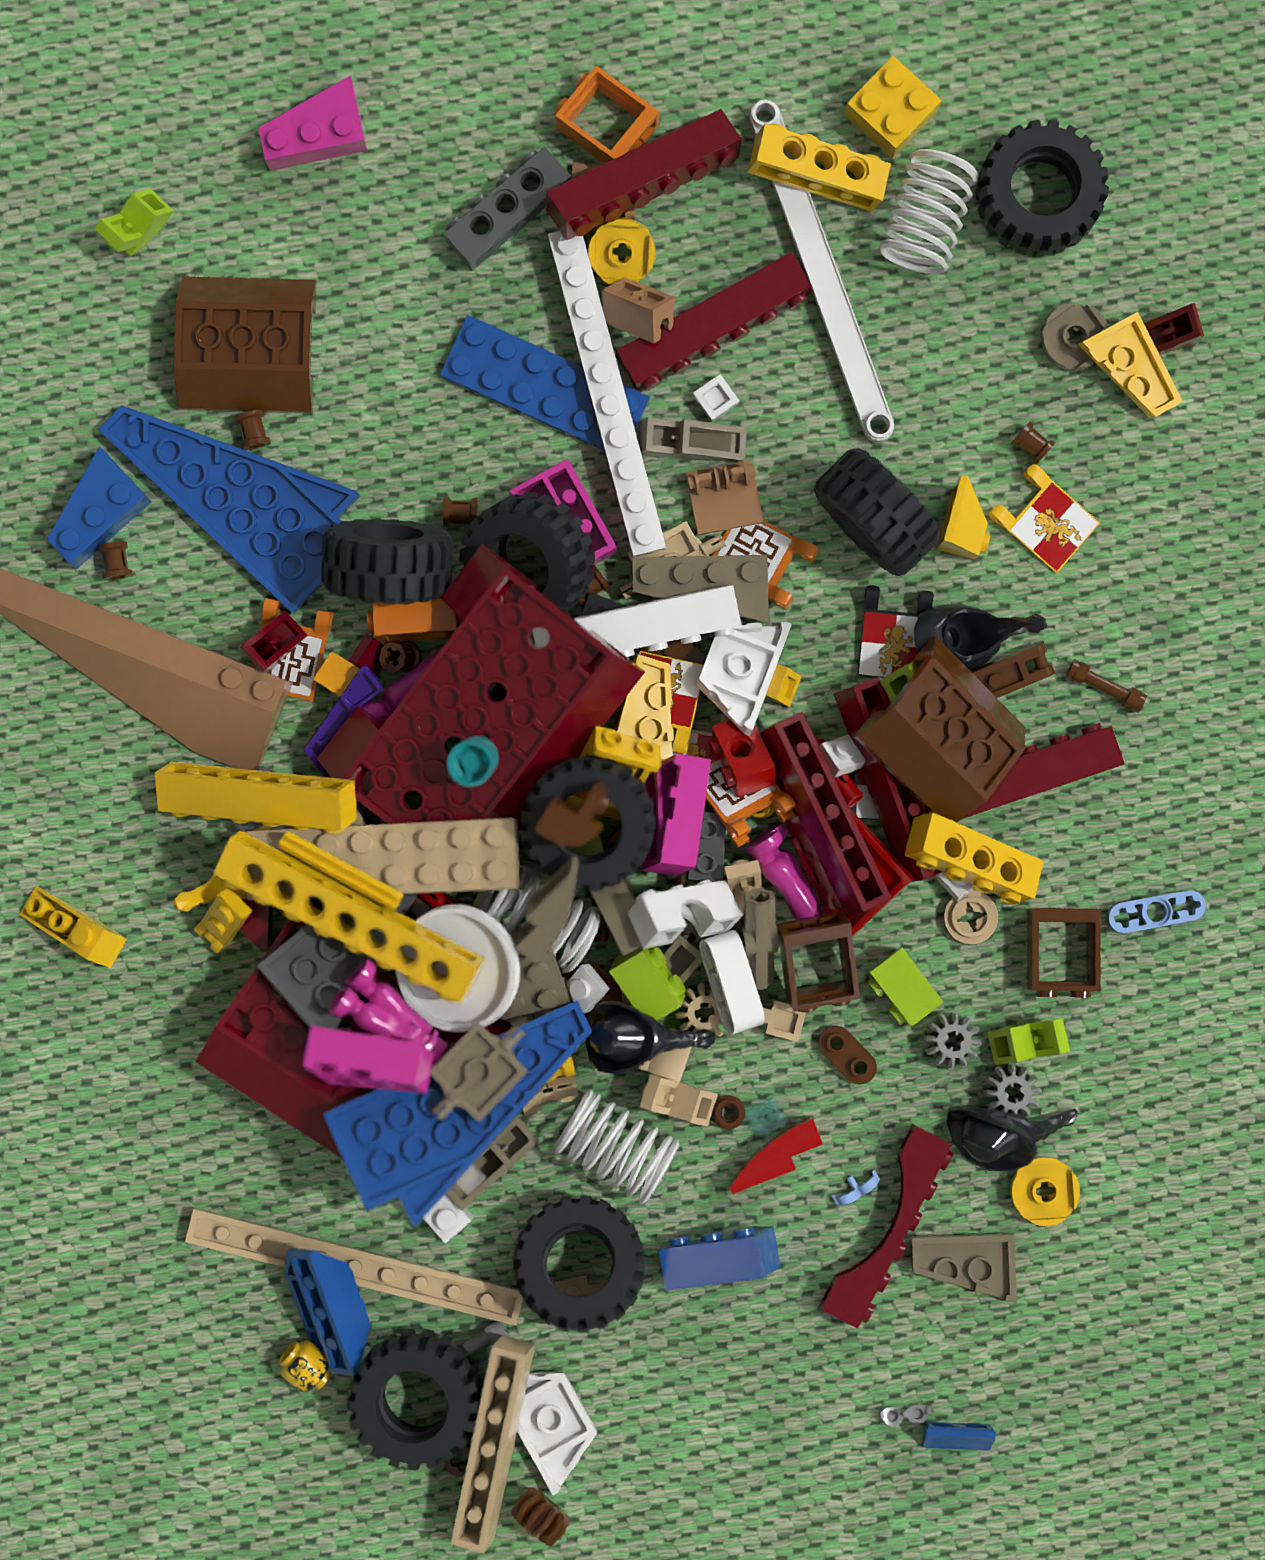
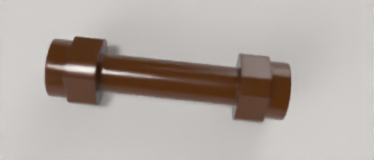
M1076 659L1073 660L1066 673V678L1079 685L1084 682L1122 701L1123 707L1137 713L1140 712L1146 701V694L1134 687L1128 690L1090 671V665Z

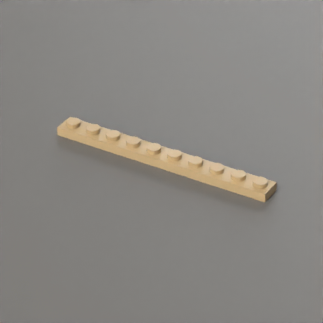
M200 1208L193 1209L185 1240L186 1243L281 1267L285 1266V1254L290 1248L314 1250L349 1263L357 1286L515 1326L517 1325L523 1297L517 1288Z

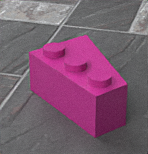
M569 459L509 490L510 496L514 494L521 496L526 492H535L538 494V498L545 494L555 499L554 504L559 505L563 502L571 508L569 514L573 518L578 516L584 523L580 526L584 534H590L592 543L588 546L589 551L595 552L594 565L617 553V547Z

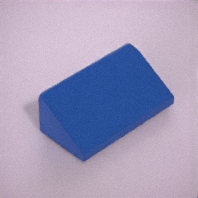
M923 1423V1448L989 1451L996 1437V1432L990 1424Z

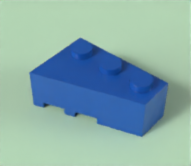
M99 446L47 540L70 565L78 569L98 551V545L107 543L152 501L108 453Z
M774 1226L754 1229V1227L733 1230V1233L721 1235V1231L702 1234L701 1239L690 1241L689 1236H679L668 1239L669 1244L659 1249L665 1290L760 1279L781 1267Z

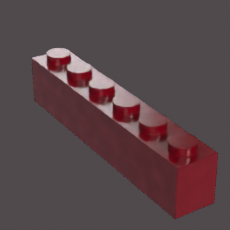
M719 109L546 191V211L566 241L575 236H583L590 232L592 228L604 222H613L621 214L633 208H642L656 197L675 192L681 185L692 180L698 181L709 172L721 166H730L740 156L742 138L722 109Z
M790 252L674 317L671 330L665 329L663 324L660 325L661 337L656 343L639 337L617 349L616 357L635 390L638 391L644 388L645 391H649L663 382L662 376L673 371L674 375H677L688 369L692 365L690 361L700 355L703 358H708L721 349L719 344L730 338L732 342L744 338L750 333L748 328L759 322L764 326L779 317L777 312L789 306L792 310L801 306L808 300L807 295L810 294L812 286L793 253Z
M880 676L836 692L833 695L848 735L866 760L861 770L891 852L915 878L912 882H916L942 872L937 869L922 868L916 864V860L905 856L914 817L930 812L854 737L874 711L887 709L891 705L888 695L880 682Z
M803 712L775 723L762 731L760 735L775 764V769L787 794L796 803V807H794L847 919L892 899Z
M1098 723L1081 729L1083 736L1070 740L1069 734L1050 739L1051 746L1038 750L1036 744L1026 747L989 799L964 818L1125 765L1112 726L1102 729L1101 724Z

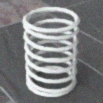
M919 149L910 153L909 159L912 163L905 167V170L912 178H906L900 182L901 187L907 193L899 194L895 197L896 202L902 208L894 209L890 212L891 217L899 224H890L885 227L887 234L894 239L881 241L879 250L885 258L902 267L927 274H940L946 272L949 268L946 262L950 261L953 256L949 248L957 244L958 240L954 233L960 231L963 226L959 218L966 215L968 211L965 202L971 200L973 196L969 187L976 185L979 174L974 166L957 156L937 150ZM918 155L942 158L964 169L971 177H957L939 167L920 163L915 158ZM912 169H919L923 173H926L934 178L953 183H946L930 179L928 177L918 174ZM907 184L930 188L949 198L928 195L913 189ZM948 189H964L966 191V196L964 198H960L958 195H956ZM903 199L929 205L943 213L920 209L906 203ZM943 204H959L961 206V211L959 213H954L950 208L944 206ZM898 215H905L917 218L925 222H928L938 228H931L923 225H918L913 222L907 221ZM937 219L954 220L956 226L949 228ZM893 230L911 233L919 237H922L932 243L913 240L908 237L902 236L894 232ZM931 234L949 235L951 241L944 243ZM891 247L911 250L929 258L908 255ZM928 249L943 250L946 252V256L942 258ZM910 262H914V263H918V264H925V265H942V267H941V268L925 267V266L916 265V264H913V263H910Z
M524 867L519 869V889L500 890L492 907L487 912L499 923L524 882L526 876ZM539 875L529 880L514 907L509 924L504 928L506 932H510V935L527 911L529 899L539 888ZM494 890L485 891L478 906L479 910L486 913ZM581 898L573 901L563 929L552 945L555 958L556 952L566 941L578 921L583 908ZM592 906L588 908L572 932L562 958L557 962L558 967H561L563 973L572 971L588 951L600 924L601 912L598 907ZM586 924V926H585L584 930L582 931L580 937H579L578 940L576 941V939H577L579 933L581 932L582 928H583L584 925ZM580 949L579 953L576 955L574 960L567 966V962H569Z
M589 1089L554 1146V1154L561 1153L578 1131L568 1155L569 1162L576 1161L591 1142L582 1164L583 1170L591 1169L605 1151L597 1170L598 1180L607 1176L618 1161L611 1179L612 1188L618 1187L631 1172L625 1188L627 1197L633 1195L644 1183L639 1201L640 1204H645L671 1163L679 1147L678 1139L673 1140L672 1135L667 1136L636 1180L659 1132L658 1128L651 1129L622 1171L644 1125V1120H637L608 1162L629 1119L630 1113L627 1110L620 1115L595 1151L616 1105L615 1102H611L606 1106L583 1139L601 1101V1094L593 1096V1089Z

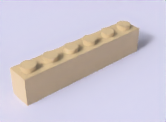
M502 1335L492 1346L452 1535V1545L484 1554L495 1538L535 1344Z

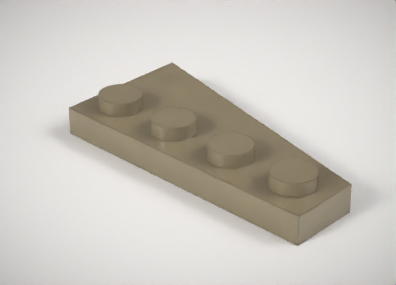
M767 555L632 558L633 593L663 599L731 584L734 587L739 616L769 623Z

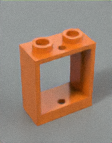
M597 65L589 74L586 72L579 78L574 93L569 99L567 97L563 98L555 109L556 129L603 164L643 146L660 126V111ZM598 91H601L637 118L611 150L573 123L575 118Z
M441 598L437 600L431 599L429 602L423 603L413 602V604H385L376 602L372 603L373 610H367L368 630L381 643L451 638L460 626V618Z

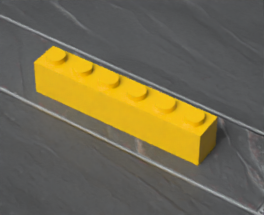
M170 762L154 773L158 811L171 812L176 817L199 815L204 820L226 818L232 819L234 823L254 821L262 822V825L267 827L290 825L296 830L318 828L324 829V832L330 834L343 832L346 827L357 820L354 780Z

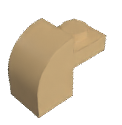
M739 860L723 869L724 880L727 881L742 913V917L734 924L735 931H739L740 926L744 925V895L749 893L751 889L762 888L761 870L758 860Z
M650 1074L648 1082L642 1091L643 1098L640 1107L649 1111L667 1114L689 1123L708 1127L718 1094L684 1082H676L659 1075Z

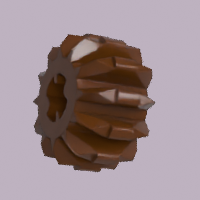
M529 1487L525 1493H522L511 1511L513 1517L525 1530L541 1543L553 1546L557 1540H560L570 1525L569 1516L565 1511L536 1488Z

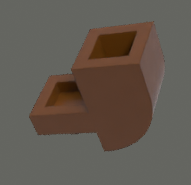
M597 781L580 810L555 796L534 830L563 846H579L591 841L604 826L592 817L594 814L598 817L602 816L611 799L606 797L610 788Z

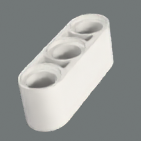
M731 930L701 940L699 944L700 954L720 1019L726 1032L734 1035L764 1024V1011L744 946L738 933Z

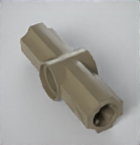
M763 888L751 889L749 893L744 895V925L740 926V938L757 990L767 989L770 984L774 983V953L779 951L778 930L775 924V896L773 892L766 891Z

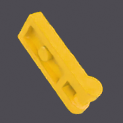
M227 887L218 894L201 922L194 928V931L199 937L204 936L211 943L210 948L216 954H219L233 940L252 910L230 887Z

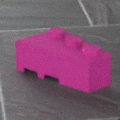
M351 75L259 127L264 157L270 171L368 151Z
M675 754L660 762L658 772L651 771L644 784L648 796L652 797L656 827L654 829L652 845L642 862V871L677 876L696 868L711 759Z
M311 1026L303 1068L330 1085L427 1094L434 1052L424 1046L422 1040L404 1037L401 1041L384 1035H364Z

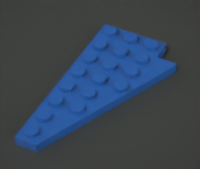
M122 405L98 429L293 614L323 584L321 581L323 534L332 524L342 522L339 518L360 498V494L357 491Z
M578 1001L519 1026L520 1029L511 1039L520 1030L526 1035L511 1050L515 1058L529 1072L481 1122H478L467 1110L457 1105L443 1120L438 1118L437 1116L444 1110L446 1105L437 1115L431 1110L438 1105L446 1094L441 1084L431 1075L427 1094L378 1089L324 1113L323 1117L365 1211L368 1212L399 1197L412 1228L417 1226L591 1034L592 1030ZM505 1032V1033H503V1034H501V1035H499V1036H496V1037H499L500 1039H502V1037H503L507 1032ZM438 1063L432 1065L431 1070H432Z

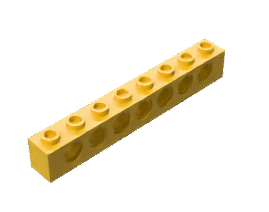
M243 831L229 838L214 872L216 876L222 878V882L228 887L243 889L253 894L252 897L257 902L276 906L283 910V914L289 919L304 921L314 926V930L318 934L329 938L335 937L344 942V946L350 951L359 954L365 953L375 958V962L379 966L389 970L396 969L405 974L406 979L411 983L419 986L426 985L436 990L440 998L449 1002L457 1001L461 1003L465 999L486 959ZM251 864H255L261 869L262 878H258L252 873ZM282 880L291 884L293 888L292 894H288L283 890L281 886ZM312 896L321 899L324 906L323 910L314 907ZM343 912L349 913L353 917L354 926H349L344 922L342 918ZM373 928L379 929L384 933L385 942L375 939ZM403 945L413 947L416 952V958L408 957L403 950ZM434 961L442 962L447 968V974L439 973L434 967Z

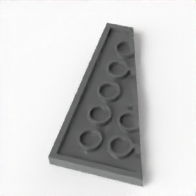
M419 893L403 894L399 906L392 910L405 916ZM343 912L342 918L344 922L349 926H354L353 917L349 913ZM307 924L257 965V969L309 1029H311V1026L335 1030L343 1017H335L328 1011L334 997L342 988L348 987L345 982L360 963L365 959H369L374 964L376 962L375 958L365 953L359 954L350 951L344 946V942L335 937L329 938L318 934L314 930V926ZM373 928L375 939L385 942L384 933L379 929Z

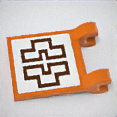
M764 521L761 524L726 530L722 537L726 547L715 551L712 556L767 555L768 600L787 610L793 600L792 594L777 587L795 554L813 564L819 551L818 547L812 543L799 539Z
M265 598L260 630L279 616L282 604L279 600ZM318 610L315 628L299 625L308 636L271 671H267L293 682L288 696L314 701L318 683L313 678L322 666L334 613Z
M738 755V756H736V757L742 758V757H745V756H744V755ZM720 759L711 760L705 800L724 824L736 847L749 842V837L746 834L750 832V828L744 819L772 805L782 822L794 817L795 813L792 811V808L796 807V803L777 784L737 797L733 787H727L721 773L723 765Z

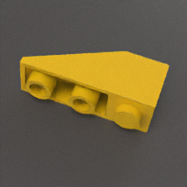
M35 886L19 914L85 959L108 968L112 967L127 941V938L107 925L38 886Z

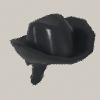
M963 604L937 605L919 614L914 626V641L916 650L919 653L932 636H936L969 670L986 664L1000 650L1001 643L1009 637L1027 632L1038 634L1048 626L1046 619L1037 613L1025 618L996 617L978 607Z
M601 1001L591 1010L587 1021L592 1032L586 1039V1048L589 1062L598 1072L619 1074L638 1069L662 1052L687 1049L689 1047L707 1049L715 1043L716 1035L707 1029L694 1032L674 1031L661 1025L651 1015L642 1013L630 1005L621 1002Z
M961 1105L949 1107L946 1122L953 1143L967 1161L988 1171L1013 1172L1031 1164L1037 1155L1036 1142L1045 1140L1058 1129L1073 1125L1079 1113L1074 1108L1044 1121H1031L1022 1114L1004 1113L996 1109Z

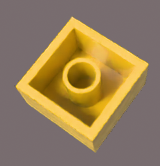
M892 56L851 98L846 105L844 115L893 159L938 112L942 100L896 57Z

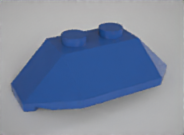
M290 1248L285 1254L284 1275L306 1334L311 1342L326 1356L328 1369L331 1373L356 1375L362 1361L371 1323L349 1263L314 1250Z

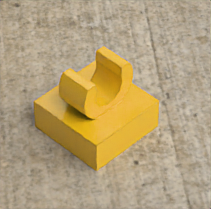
M777 664L765 696L778 704L790 707L802 676L788 667Z

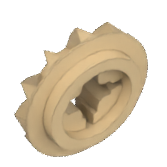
M972 890L959 902L953 897L950 899L944 909V924L950 935L956 940L965 944H978L987 940L994 933L998 924V910L989 896ZM966 903H968L973 912L985 913L984 916H980L979 919L975 920V932H973L968 922H957V919L966 914Z

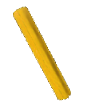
M285 832L279 842L280 849L390 909H396L402 901L403 894L292 832Z

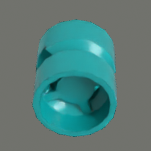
M467 737L455 746L449 754L447 764L449 773L461 785L470 787L480 785L498 767V750L493 742L485 737Z

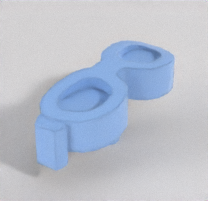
M873 1169L871 1172L873 1175L859 1186L853 1176L848 1177L847 1181L853 1190L837 1197L835 1194L831 1195L836 1205L854 1202L874 1189L880 1180L875 1170Z

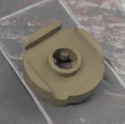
M1075 303L1064 304L1054 310L1044 324L1041 332L1043 351L1054 365L1065 371L1073 372L1088 369L1096 363L1076 343L1071 344L1067 340L1069 337L1067 331L1070 329L1075 333L1081 331L1083 336L1080 341L1082 342L1108 328V323L1104 316L1092 306L1075 305Z

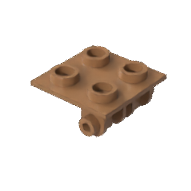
M751 460L685 472L698 535L764 523L755 481V468Z

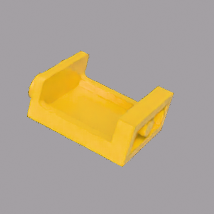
M596 726L579 757L584 758L586 755L596 756L598 759L608 758L615 760V764L623 768L627 766L633 771L632 775L637 780L641 779L644 783L651 771L658 772L660 768V744ZM591 791L573 794L566 799V802L580 809ZM610 801L602 815L621 821L618 809Z

